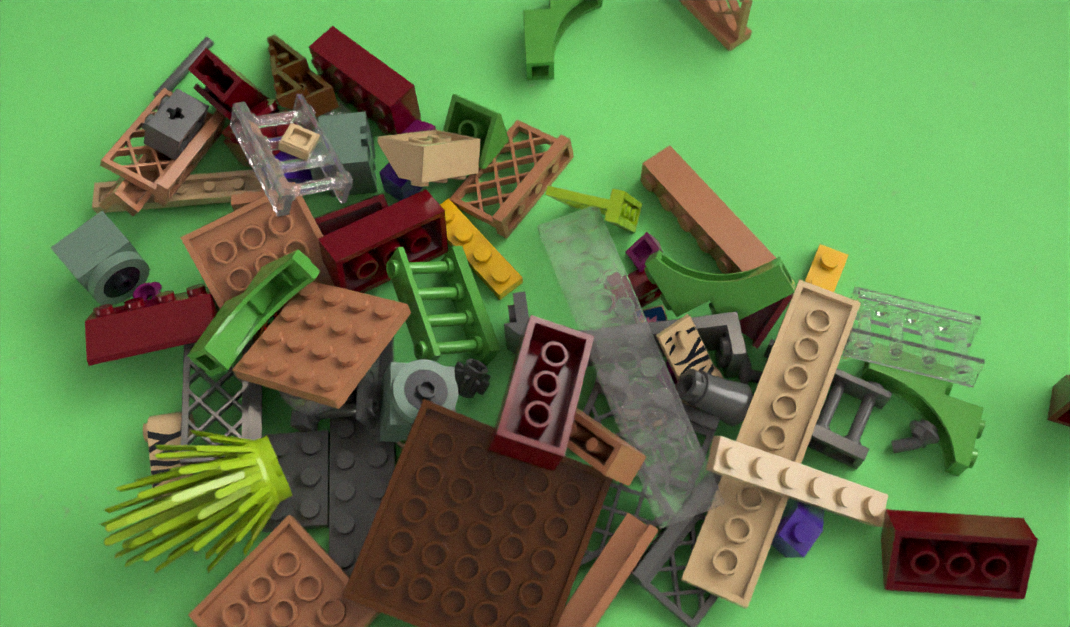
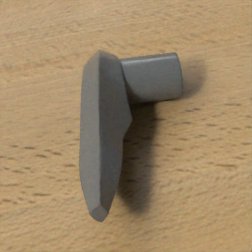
M746 350L745 358L738 373L739 380L747 385L749 382L758 383L762 371L751 369V361Z

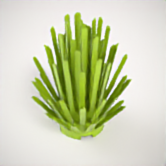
M191 430L193 435L208 437L211 442L233 445H155L159 450H190L157 453L155 457L159 460L226 457L204 463L170 468V471L135 479L137 482L116 487L117 491L123 492L205 471L141 491L137 494V498L105 508L104 511L111 513L165 495L99 524L104 526L107 532H112L145 519L104 539V544L110 546L147 530L122 543V548L124 549L117 552L114 559L176 532L126 560L124 567H128L141 559L147 562L213 524L202 533L173 550L168 555L167 560L155 568V573H157L191 549L194 552L199 551L242 515L247 513L205 553V559H209L214 553H220L207 567V574L251 529V538L243 549L245 556L279 503L293 496L268 436L250 440Z

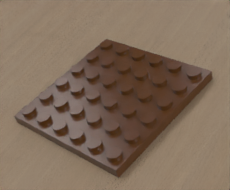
M423 399L342 597L417 627H557L612 478L603 475L592 466L564 456L555 471L490 451L488 449L495 427Z

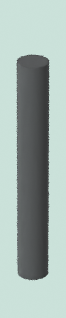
M205 37L153 93L154 97L163 88L172 91L189 73L188 68L205 48L210 49L214 42L210 38Z

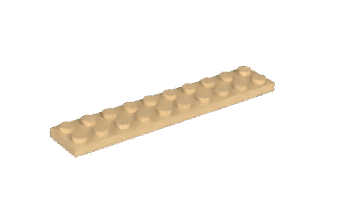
M799 279L736 438L737 442L800 464L802 463L861 302ZM722 476L681 581L747 609L788 498Z

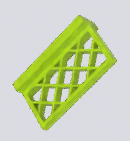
M547 186L546 196L573 208L606 215L605 221L623 230L636 232L642 203L627 192L612 188L610 199Z

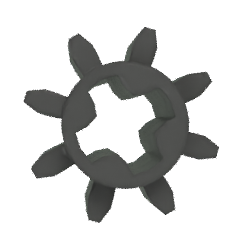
M468 359L465 364L456 363L455 380L458 386V394L462 397L473 398L476 392L484 395L490 384L488 381L491 376L487 374L488 369L482 362Z

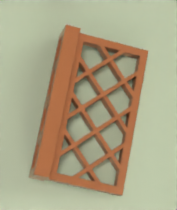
M679 0L728 51L750 39L752 31L747 27L752 0H739L742 3L741 8L737 0H727L730 8L726 0Z
M165 88L161 90L101 159L100 166L154 194V201L164 207L220 137L226 121V117L218 110L214 114L207 112L205 124L176 160L159 162L156 154L159 151L150 146L132 147L130 140L145 136V130L140 128L143 127L146 118L150 114L155 115L157 113L158 107L165 96L170 97L173 92ZM151 154L153 162L137 163L135 155ZM129 155L132 165L121 166L113 160L117 156ZM156 170L158 178L153 183L142 177L141 171Z
M516 120L507 131L509 141L487 168H479L478 173L469 175L449 198L458 209L495 227L497 233L506 239L546 192L547 186H551L574 157L569 138L563 135L555 138L519 120ZM519 131L529 135L528 140L513 143V138ZM542 144L551 146L546 152L535 153L534 146ZM531 147L532 155L516 158L515 150ZM512 153L513 159L496 162V158L500 154ZM534 162L535 166L530 172L519 174L518 166ZM514 167L515 175L499 178L498 170ZM494 171V180L479 182V178L483 174ZM517 183V188L513 192L502 194L501 186ZM497 187V196L482 199L481 190ZM477 192L478 200L471 202L461 200L466 194ZM500 203V208L493 216L484 212V206Z

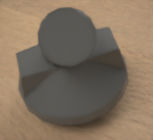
M921 419L920 422L916 420L910 422L912 437L892 440L891 443L894 453L915 450L920 447L925 448L928 444H937L940 438L937 435L938 429L932 423Z

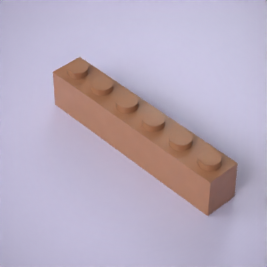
M670 145L642 163L641 182L643 186L659 198L660 204L666 211L673 213L684 231L690 232L695 237L700 249L705 253H709L716 260V264L722 273L747 271L776 259L766 246Z

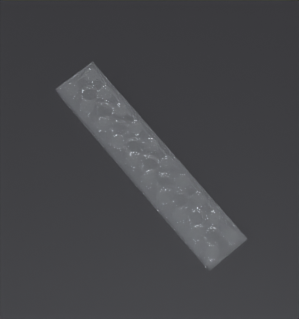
M594 206L538 225V232L578 330L594 336L589 357L622 438L647 456L637 475L659 529L661 530L724 505V499L712 472L706 470L708 463L599 208Z

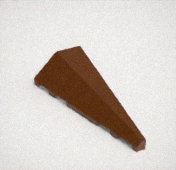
M275 34L267 37L268 50L271 56L272 76L275 82L276 100L280 106L313 119L339 107L333 87L309 68L305 57Z

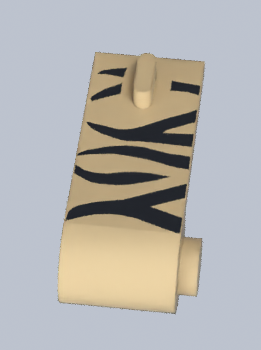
M686 314L656 335L677 380L688 369L704 371L723 378L721 372L713 365L690 315ZM676 383L675 385H673V389L676 395L678 396V389ZM678 397V400L680 402L689 405L687 401H684Z
M182 412L150 416L147 423L143 424V437L148 442L151 475L170 471V468L185 466L180 464V459L159 460L155 457L157 453L181 452V450H159L155 445H181ZM191 413L189 415V420L195 425V421ZM193 473L152 484V488L192 476ZM162 495V496H159V497H156V498H153V499L156 500V499L161 498V497H163V496H165V495Z

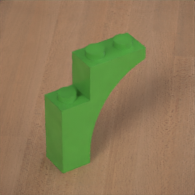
M549 0V9L523 10L527 80L554 79V57L561 37L578 18L594 9L602 7V0Z
M298 249L261 267L244 293L224 303L187 356L210 376L229 370L237 356L263 324L291 297L314 281L320 270Z
M660 250L651 254L645 262L646 267L644 270L646 276L652 284L656 283L662 292L660 297L668 311L672 310L676 317L710 300L709 308L712 314L737 312L738 318L741 320L795 293V282L780 257L757 268L728 274L706 273L687 268L670 259Z
M876 340L868 352L860 379L882 385L884 389L904 400L924 420L932 423L938 429L937 435L940 438L938 444L943 455L945 472L959 476L967 468H972L978 456V450L974 449L976 439L981 437L985 427V421L981 420L984 408L948 396L954 382L953 379L949 378L952 366Z

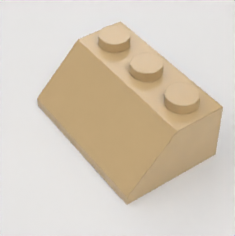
M440 130L378 137V144L397 176L402 179L411 180V185L425 187L429 186V182L447 183L448 178L464 180L466 175L478 173L481 140L479 138Z

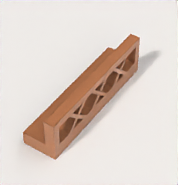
M161 152L156 153L159 162L173 160ZM150 153L138 154L136 156L138 164L153 162ZM156 170L141 171L142 177L153 183L158 178ZM120 176L99 203V206L106 211L117 203L134 216L141 210L152 193Z
M627 513L565 606L557 627H596L659 530L651 524L647 526L630 513Z

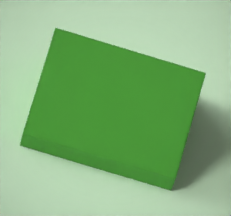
M452 94L443 131L481 139L479 168L486 169L509 141L502 115L458 94Z

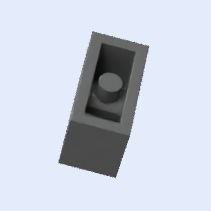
M176 89L170 97L165 96L162 99L155 115L150 114L146 118L142 127L145 130L143 143L176 160L205 124L209 106Z

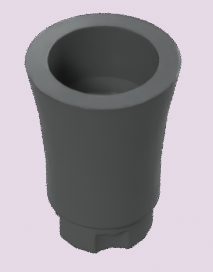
M688 369L686 373L680 376L677 383L678 397L687 401L689 405L721 418L720 420L729 426H736L744 420L753 398L752 390L746 383L730 381L695 369Z

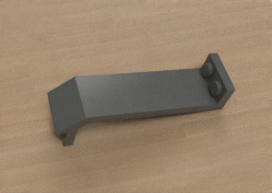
M525 292L513 293L514 305H508L510 323H504L507 349L515 355L522 332L529 319ZM737 312L691 317L706 350H716L717 367L723 368L724 377H737L746 355ZM679 319L581 331L594 336L587 367L666 357L656 335Z

